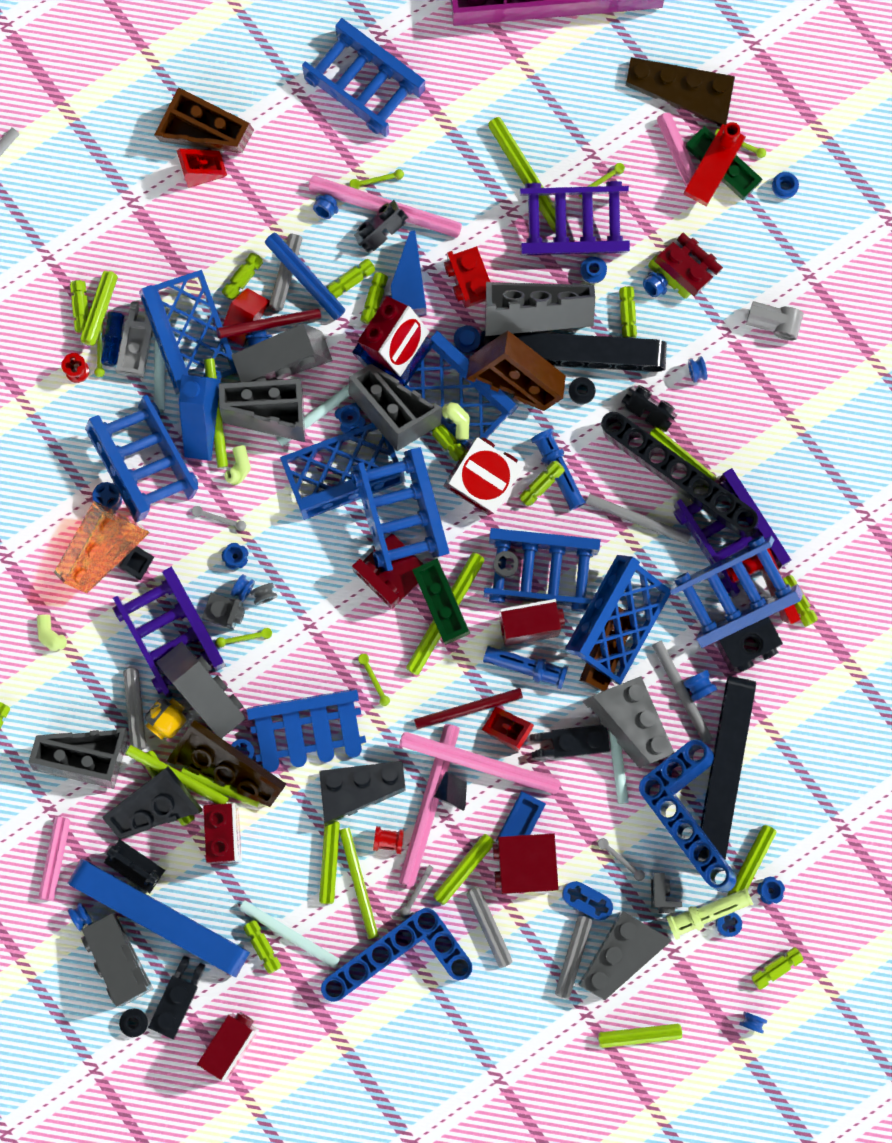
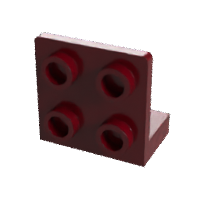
M392 533L385 539L388 550L405 546ZM374 549L363 561L358 559L352 565V569L392 610L418 585L412 569L424 563L415 555L391 561L393 570L381 572L380 567H376L373 559Z

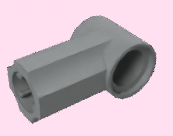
M753 301L746 325L773 332L778 338L794 341L797 340L804 313L793 307L783 306L777 308Z

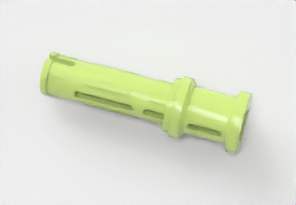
M744 888L702 907L690 906L688 911L674 917L668 915L666 918L675 939L678 940L680 935L695 929L700 931L704 924L747 906H752L753 902L747 888Z

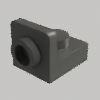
M211 592L202 619L234 630L236 623H242L245 609L242 608L243 603L241 600H233Z
M651 873V908H658V913H675V908L682 907V901H666V896H670V879H665V873Z

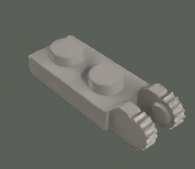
M132 301L128 320H125L116 373L144 378L153 330L147 314L144 322L136 321L139 313V302Z

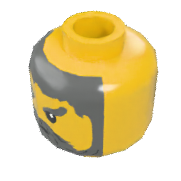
M160 698L146 713L145 720L148 723L145 726L161 740L164 737L172 739L187 721L186 716L182 713L185 707L174 698L170 701Z

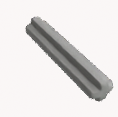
M290 233L286 244L298 256L302 237ZM282 262L280 263L269 303V308L276 311H282L293 275Z
M129 668L123 671L130 745L143 750L146 749L139 671L137 668Z
M476 887L466 893L467 898L498 966L504 968L512 964L513 960L481 889Z
M577 917L555 991V995L558 997L570 998L592 925V919L588 917Z

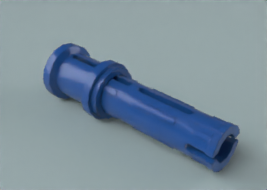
M551 428L532 437L531 442L536 443L543 457L541 461L545 466L549 465L552 461H558L564 467V473L559 478H555L570 511L586 502L563 460L565 452L563 449H559L553 437L554 431Z
M489 645L483 659L484 663L532 676L535 682L543 681L556 685L557 689L562 690L569 667L567 665L560 667L547 663L544 658L536 661Z

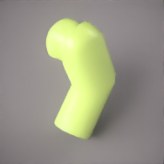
M450 402L442 407V415L456 424L455 439L469 440L470 417L468 413L457 403Z
M244 445L232 449L236 463L224 475L225 480L232 485L242 483L251 470L246 446Z
M38 615L37 631L39 641L53 651L64 649L67 644L66 637L58 635L51 630V615Z

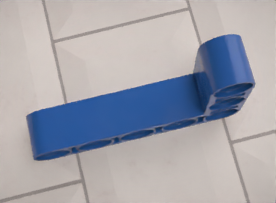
M696 739L687 742L643 777L639 784V791L706 883L723 893L734 888L736 875L676 795V793L713 764L714 753L712 749ZM699 749H703V757L700 760L694 761V753ZM681 766V774L677 778H672L673 769ZM655 784H659V792L651 796V787ZM675 805V814L671 817H666L668 807ZM692 827L693 832L690 838L683 840L682 833L684 829ZM704 849H708V858L700 862L698 858L699 853ZM721 871H725V881L721 884H716V875Z
M423 908L327 977L321 985V993L326 1000L331 1002L343 999L423 939L453 979L458 981L467 979L471 975L473 967L471 960L438 914L430 908ZM430 913L433 915L435 923L432 928L423 929L419 926L418 919L421 914ZM408 930L411 933L412 940L409 945L400 946L397 944L395 936L398 931ZM446 936L450 939L451 948L448 952L441 953L436 950L435 941L438 937ZM379 946L385 947L389 953V957L384 963H377L372 956L373 950ZM462 959L467 963L468 970L465 975L457 976L452 972L451 966L455 960ZM355 963L362 964L365 968V976L360 980H355L350 976V967ZM332 980L339 981L342 985V992L337 997L330 996L326 990L327 984Z

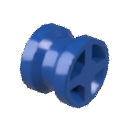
M102 482L94 488L92 493L93 501L103 512H115L122 505L123 499L113 483Z
M708 670L683 682L685 688L690 689L693 702L718 690L716 685L712 684L709 680L710 674Z

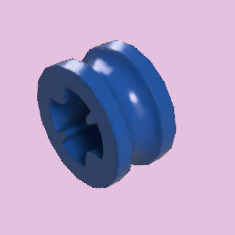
M699 356L696 361L692 358L688 359L689 373L693 383H696L699 378L707 380V368L703 357Z
M242 574L235 583L230 595L233 597L239 596V600L244 602L253 589L255 581L253 579L247 580L246 575Z
M239 739L232 743L234 748L238 746L241 748V745H247L246 750L250 753L248 757L252 760L254 759L255 749L248 740Z
M81 902L77 904L76 909H68V913L79 931H82L85 925L93 924Z
M735 912L716 919V929L725 937L736 936L742 929L741 917ZM726 916H729V919L734 918L736 920V923L733 925V932L722 928Z
M744 1011L745 1019L742 1022L740 1021L739 1025L764 1034L762 1027L764 1024H767L768 1020Z

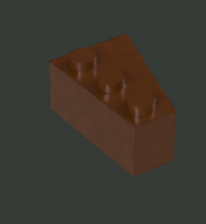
M178 87L154 136L160 142L243 153L254 132V128L249 122Z
M507 330L470 356L466 379L475 382L476 379L489 384L491 390L498 392L501 389L513 394V399L545 411L563 399L566 375Z

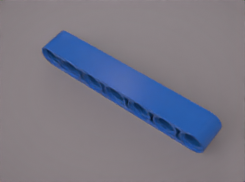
M82 858L67 882L73 888L237 978L250 954L249 951Z

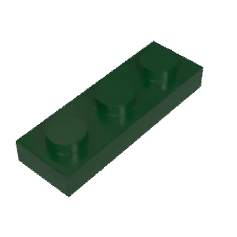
M703 126L686 143L685 147L701 162L715 135L706 126ZM736 155L722 182L744 201L761 184L763 179Z
M438 558L412 569L444 644L447 645L471 634Z

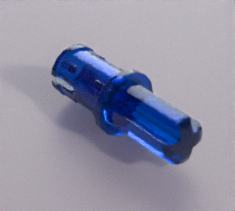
M108 312L105 334L102 335L104 345L101 363L109 367H114L117 364L119 347L122 341L121 335L125 315L119 312Z

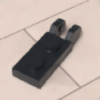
M603 725L551 730V732L530 734V741L541 742L552 739L553 749H539L531 752L534 759L554 757L556 759L610 752L607 727L604 728Z
M185 955L182 957L175 975H172L148 1026L149 1029L173 1040L199 988L197 985L206 968L205 964L199 963L195 968L191 983L181 979L190 963V957Z

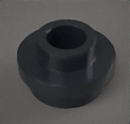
M576 378L569 386V397L577 404H588L593 400L596 393L594 383L588 378ZM584 386L587 389V393L580 394L577 388Z
M128 1009L121 1015L119 1026L126 1036L138 1037L146 1031L148 1018L140 1009ZM132 1017L138 1020V1026L135 1029L131 1028L128 1024L129 1019Z

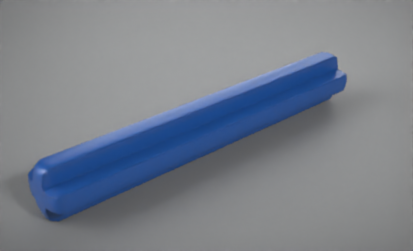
M274 232L266 238V246L334 320L339 319L346 311L342 304L277 233Z

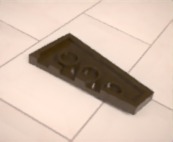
M631 57L625 86L654 99H662L670 103L672 107L679 110L680 108L693 113L695 117L702 120L707 119L716 123V126L721 127L722 124H727L735 76Z
M196 720L188 727L167 759V762L176 765L178 762L189 767L188 771L196 775L203 773L214 778V783L218 785L237 788V793L268 807L272 806L287 785Z

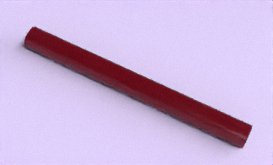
M317 308L216 328V333L220 339L321 319V312Z
M520 688L415 718L416 729L522 699V691Z

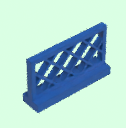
M202 270L141 288L139 295L176 395L180 394L182 374L189 375L188 370L191 363L204 368V363L194 359L199 346L214 352L212 356L214 360L217 354L227 358L231 369L224 372L216 370L217 379L237 373L227 337L220 338L216 348L202 342L207 329L216 332V328L223 327ZM198 278L202 288L198 297L183 290L187 281ZM183 283L181 288L174 286ZM170 288L178 292L173 305L163 302L158 291ZM181 294L195 301L190 314L175 307ZM202 294H204L206 301L201 299ZM198 303L208 307L211 315L207 323L193 316ZM164 307L170 309L168 315L166 314ZM173 311L187 318L182 331L171 327L169 319ZM212 319L214 321L215 327L210 325ZM190 320L205 327L199 340L185 333ZM174 333H176V334L179 335L177 341H176V338H175ZM182 337L197 344L191 357L180 352L178 345ZM221 345L223 346L225 353L219 350ZM183 358L189 361L187 366H185Z
M436 331L430 338V342L408 364L401 377L397 376L395 379L399 380V384L410 391H422V398L425 400V390H441V405H439L441 407L445 405V389H460L459 405L463 409L479 407L480 422L470 423L469 427L480 426V439L481 437L488 439L503 421L516 411L518 406L501 389L496 392L490 389L489 384L477 379L475 382L467 380L469 359L439 331ZM431 349L440 355V367H425L424 357ZM444 360H445L450 366H444ZM421 361V367L415 368L417 364ZM444 370H456L459 373L460 385L444 386ZM421 371V387H409L403 381L410 372ZM425 371H440V386H425ZM463 378L471 385H463ZM475 388L479 392V403L464 404L463 389ZM483 396H484L490 403H483ZM483 407H495L502 413L494 422H483ZM442 415L441 424L455 436L456 430L453 427H456V424H449ZM483 426H490V427L484 432V427H483ZM459 440L465 447L469 445L467 440Z
M373 423L280 457L303 520L361 499L359 489L354 487L351 474H349L354 462H364V465L367 467L366 470L380 467L374 464L380 452L390 456L393 463L399 462L394 448L383 435L378 445L365 441L369 432L377 430ZM351 440L358 443L352 455L340 450L343 442ZM384 442L386 444L387 449L383 448ZM362 445L375 450L370 462L357 457ZM326 450L332 453L327 465L314 460L317 452ZM337 455L349 459L345 471L331 467ZM297 459L307 462L301 474L290 470L288 463ZM311 464L324 469L319 481L306 477ZM328 472L342 476L337 485L331 487L323 483ZM404 472L371 480L369 484L372 494L402 484L406 480ZM303 481L316 486L312 494L301 498L299 489Z
M617 555L565 647L567 652L580 657L617 685L623 682L671 594L670 589L642 568L636 558L625 555ZM636 572L640 576L641 587L632 589L631 578ZM656 587L661 591V594L656 602L651 603L649 589ZM642 591L644 605L635 608L633 593ZM626 596L628 610L619 612L617 603L621 597ZM645 610L646 621L642 626L638 627L636 612ZM629 615L631 629L622 631L620 617ZM613 619L615 634L606 636L604 627L608 620ZM632 634L633 644L630 649L625 650L623 636ZM616 638L618 653L609 655L607 641ZM600 643L602 657L594 659L589 654L594 645ZM619 657L620 668L615 675L611 672L610 660Z

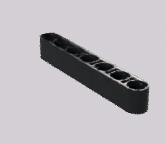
M485 330L481 331L480 349L500 335L485 336ZM538 332L513 334L553 366L642 372H662L666 370L667 342L662 340Z
M612 411L603 416L601 427L605 438L737 535L748 538L757 532L758 516L751 507L621 413ZM611 423L621 424V428L618 431L611 432L607 429ZM634 438L643 440L639 447H631L629 445V442ZM654 454L665 456L664 460L660 463H653L650 460ZM678 469L687 472L686 476L682 479H675L672 474ZM699 485H705L709 488L708 492L704 495H697L694 490ZM721 501H727L731 504V507L726 511H719L716 505ZM743 517H749L753 520V523L749 527H741L738 521Z
M729 675L723 695L713 751L714 761L710 768L700 824L701 829L725 860L756 690V681ZM704 849L699 853L698 858L700 862L708 858V849Z

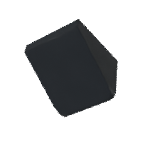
M126 542L113 565L141 581L154 556L135 544Z
M445 772L434 797L456 809L464 811L466 807L467 782L449 772Z

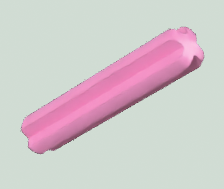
M663 113L657 117V123L687 187L696 169L671 113Z
M57 816L54 819L39 890V897L41 899L53 900L55 898L70 826V819Z

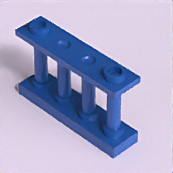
M341 18L335 25L337 42L314 68L306 61L302 64L304 79L311 86L320 87L364 120L366 126L373 133H381L387 137L389 135V124L386 120L408 94L411 95L413 93L418 98L425 91V79L345 19ZM352 47L358 52V57L336 83L323 75L345 48ZM372 62L378 67L379 72L355 99L344 89L366 63ZM392 77L399 83L400 87L376 115L365 104L385 80Z
M148 395L142 397L138 405L139 411L108 424L103 422L99 415L89 418L85 427L90 440L135 523L146 519L150 511V504L180 491H184L187 499L190 500L199 489L196 476L193 472H189L160 419L158 406L155 402H151ZM144 420L152 434L122 447L116 446L111 438L113 433ZM157 443L165 456L136 470L128 469L124 462L126 456ZM171 467L178 480L148 494L141 493L137 486L138 480Z
M421 447L405 451L403 461L369 470L365 469L364 462L352 466L351 479L354 487L359 489L375 547L373 559L376 567H380L381 572L393 570L391 561L428 551V553L432 554L433 558L450 554ZM405 471L407 474H410L412 484H410L409 488L373 497L369 481ZM411 498L417 500L419 506L417 514L380 524L376 508ZM417 525L424 526L427 536L424 541L392 550L387 549L384 534Z
M491 528L489 544H494V548H497L496 556L502 551H508V549H511V546L522 547L524 558L520 591L504 590L505 578L499 576L494 570L493 588H484L483 597L489 598V602L505 603V600L536 603L556 599L557 605L571 606L572 611L585 612L592 599L586 598L590 558H593V554L598 555L601 539ZM538 549L549 550L551 554L548 594L531 592L535 552H538ZM566 552H575L576 556L579 557L575 597L559 595L562 555H565ZM504 558L500 559L501 565L499 568L502 570L506 568V560Z
M772 535L765 539L763 536H759L748 543L749 547L692 575L686 572L674 579L675 583H673L670 589L671 594L674 595L683 591L702 625L700 627L701 631H699L696 638L701 648L801 601L803 592L799 585L790 587L789 584H785L767 551L774 542ZM756 554L776 589L775 595L767 599L764 596H760L742 561ZM730 567L733 568L751 601L749 608L743 611L735 608L717 573ZM705 579L709 581L726 613L724 616L726 619L718 623L710 619L693 585Z

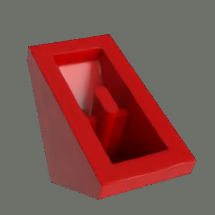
M181 148L177 150L188 188L227 176L220 151Z
M246 288L231 302L222 326L260 320L269 306L270 300ZM251 333L230 336L227 339L244 347L248 340L245 336L251 335Z
M495 707L483 726L482 731L518 753L534 725L499 707Z

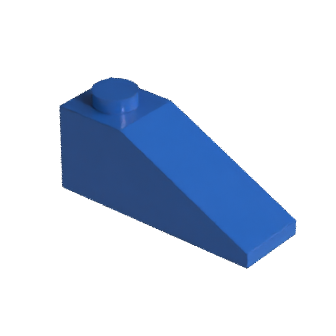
M413 230L409 232L390 286L391 295L386 296L410 306L417 316L427 315L416 231Z
M182 374L179 410L185 458L212 460L221 379Z

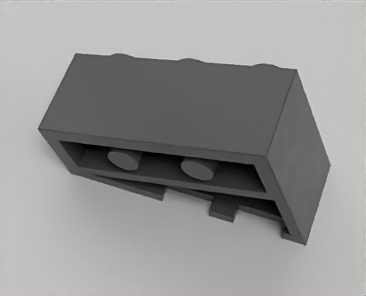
M301 379L219 384V408L223 423L305 442L304 395Z
M642 676L582 701L587 708L590 707L598 716L599 722L604 728L607 727L616 737L617 743L639 768L674 753Z
M112 913L82 929L84 934L81 937L82 943L88 953L92 952L96 961L94 962L95 969L99 976L104 979L107 993L116 1007L124 1006L154 990L116 914Z

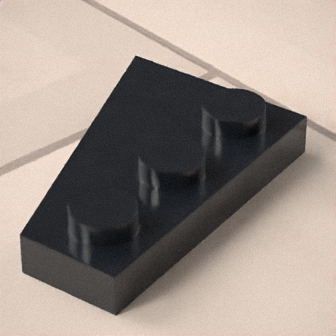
M402 761L319 771L325 827L333 824L335 820L357 813L359 809L370 804L380 803L406 791Z
M167 766L107 812L102 818L115 835L122 839L158 825L171 823L180 818L201 813L203 809L170 767Z

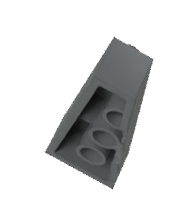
M486 282L485 336L502 335L507 330L514 334L594 326L595 313L594 285Z

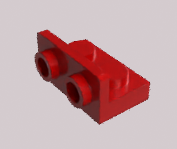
M476 246L455 254L452 251L447 252V261L443 263L448 277L453 276L456 285L453 286V291L457 301H462L465 308L485 302L486 282H490L478 247Z

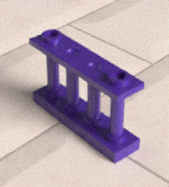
M608 181L606 186L541 188V183L525 184V188H520L519 196H528L529 238H526V243H521L520 245L521 256L630 252V240L623 241V236H620V194H627L629 186H622V181ZM593 194H609L610 236H607V241H596V236H593ZM555 195L556 237L553 238V242H542L539 229V196ZM566 195H582L583 237H580V242H569V237L566 234Z
M733 468L721 475V483L719 485L757 513L758 530L753 536L748 538L741 537L720 551L715 552L707 539L726 528V526L716 520L705 528L700 529L693 515L703 509L695 503L686 507L682 499L676 501L674 505L675 511H673L675 518L680 525H686L711 565L746 548L751 540L759 536H763L765 539L771 535L774 542L769 549L778 569L780 570L791 562L792 559ZM743 517V518H741V520L746 519V521H747V523L749 524V526L752 525L753 520H752L751 518H749V517ZM726 569L717 573L727 593L730 594L732 599L741 592L737 586L740 581L733 583Z
M172 566L162 571L166 579L161 581V585L125 604L116 596L113 598L116 606L112 607L119 622L125 620L155 678L151 679L156 691L158 694L163 692L167 698L173 696L168 687L172 682L166 675L162 676L155 662L160 660L180 642L187 645L193 641L194 643L200 641L204 648V651L200 654L210 666L213 665L216 671L226 667L224 660ZM167 593L168 595L174 593L178 600V603L174 605L175 608L136 628L129 615L130 613ZM180 617L181 619L187 617L191 624V627L187 629L188 632L149 652L142 639L143 637Z

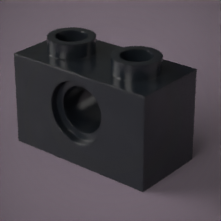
M768 616L716 641L715 644L730 672L738 669L742 673L755 666L754 660L763 657L765 661L779 653L777 648L783 645V642ZM744 640H753L757 645L756 652L750 653L746 651Z

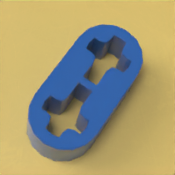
M574 881L568 883L563 888L562 897L565 903L595 920H605L612 914V901L589 886ZM576 886L581 888L579 893L587 897L586 901L584 902L580 899H576L574 902L570 901L571 895L567 893L568 889H575ZM592 900L599 903L601 900H604V906L608 909L607 912H601L599 916L596 915V909L588 904L589 901Z

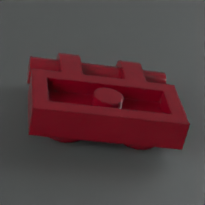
M683 232L676 240L683 248L672 242L657 256L654 262L695 297L713 278L707 270L709 269L715 275H718L723 267L716 261L717 258L712 253H706L698 245L699 242L694 237L689 238ZM691 253V254H692L693 256H695L701 263L698 264L693 258H691V257L689 256V254Z

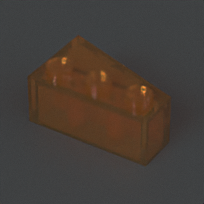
M93 501L57 565L54 574L63 583L87 594L150 532L140 523H135L134 520Z

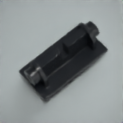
M395 200L389 204H384L379 208L374 218L369 222L362 223L358 227L357 233L354 234L358 245H362L368 253L371 250L375 251L388 239L382 231L386 228L393 235L406 224L405 220L408 216L402 209H399Z
M638 385L637 388L631 386L628 390L632 392V395L626 394L621 401L625 405L624 408L638 417H641L645 410L649 411L650 413L645 421L653 427L667 432L672 424L668 419L674 420L678 416V414L673 412L675 408L664 400H661L659 403L651 397L652 392L641 385Z
M120 839L115 846L108 850L107 858L103 862L149 894L166 871Z

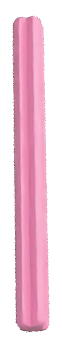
M315 175L311 177L308 185L310 191L322 195H330L334 199L377 212L384 204L392 202V200ZM396 202L399 209H402L407 214L406 222L455 238L460 235L462 229L460 222Z
M445 724L440 742L455 747L460 728L455 725ZM436 757L434 759L399 877V883L408 887L415 885L439 803V799L435 798L434 795L445 772H448L449 761Z
M404 732L401 736V747L551 794H557L559 791V779L409 732Z

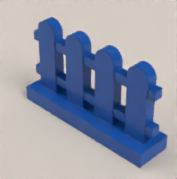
M357 688L248 707V720L255 719L256 725L250 727L251 734L257 733L260 754L255 755L256 762L262 761L263 768L269 772H274L279 767V758L289 756L293 766L302 767L307 761L306 753L316 751L319 760L322 762H330L334 758V748L345 747V752L349 757L355 758L359 756L362 751L361 744L366 743L365 735H359L356 715L362 714L361 708H355L354 701H359ZM337 705L338 711L327 713L326 706ZM310 709L311 716L300 718L299 711ZM282 714L283 721L272 722V716ZM340 718L343 739L332 741L329 720ZM312 723L316 744L305 746L301 725ZM285 728L288 749L277 751L274 730Z

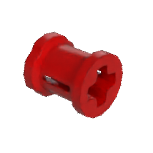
M78 353L67 354L61 362V368L71 382L81 383L88 378L90 369L85 359ZM74 364L79 365L77 367V372H72V369H74Z
M376 826L373 851L383 849L396 851L397 854H401L404 830L400 829L398 832L381 830L380 826Z

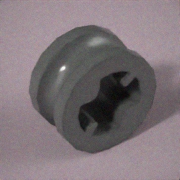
M509 551L498 553L493 563L495 572L504 578L513 576L518 568L516 555ZM502 558L506 561L511 559L513 561L511 567L513 568L509 571L506 568L501 570L499 568L501 565L499 560Z
M273 583L264 584L250 591L251 596H255V605L270 602L278 597L277 593L272 591L274 588Z

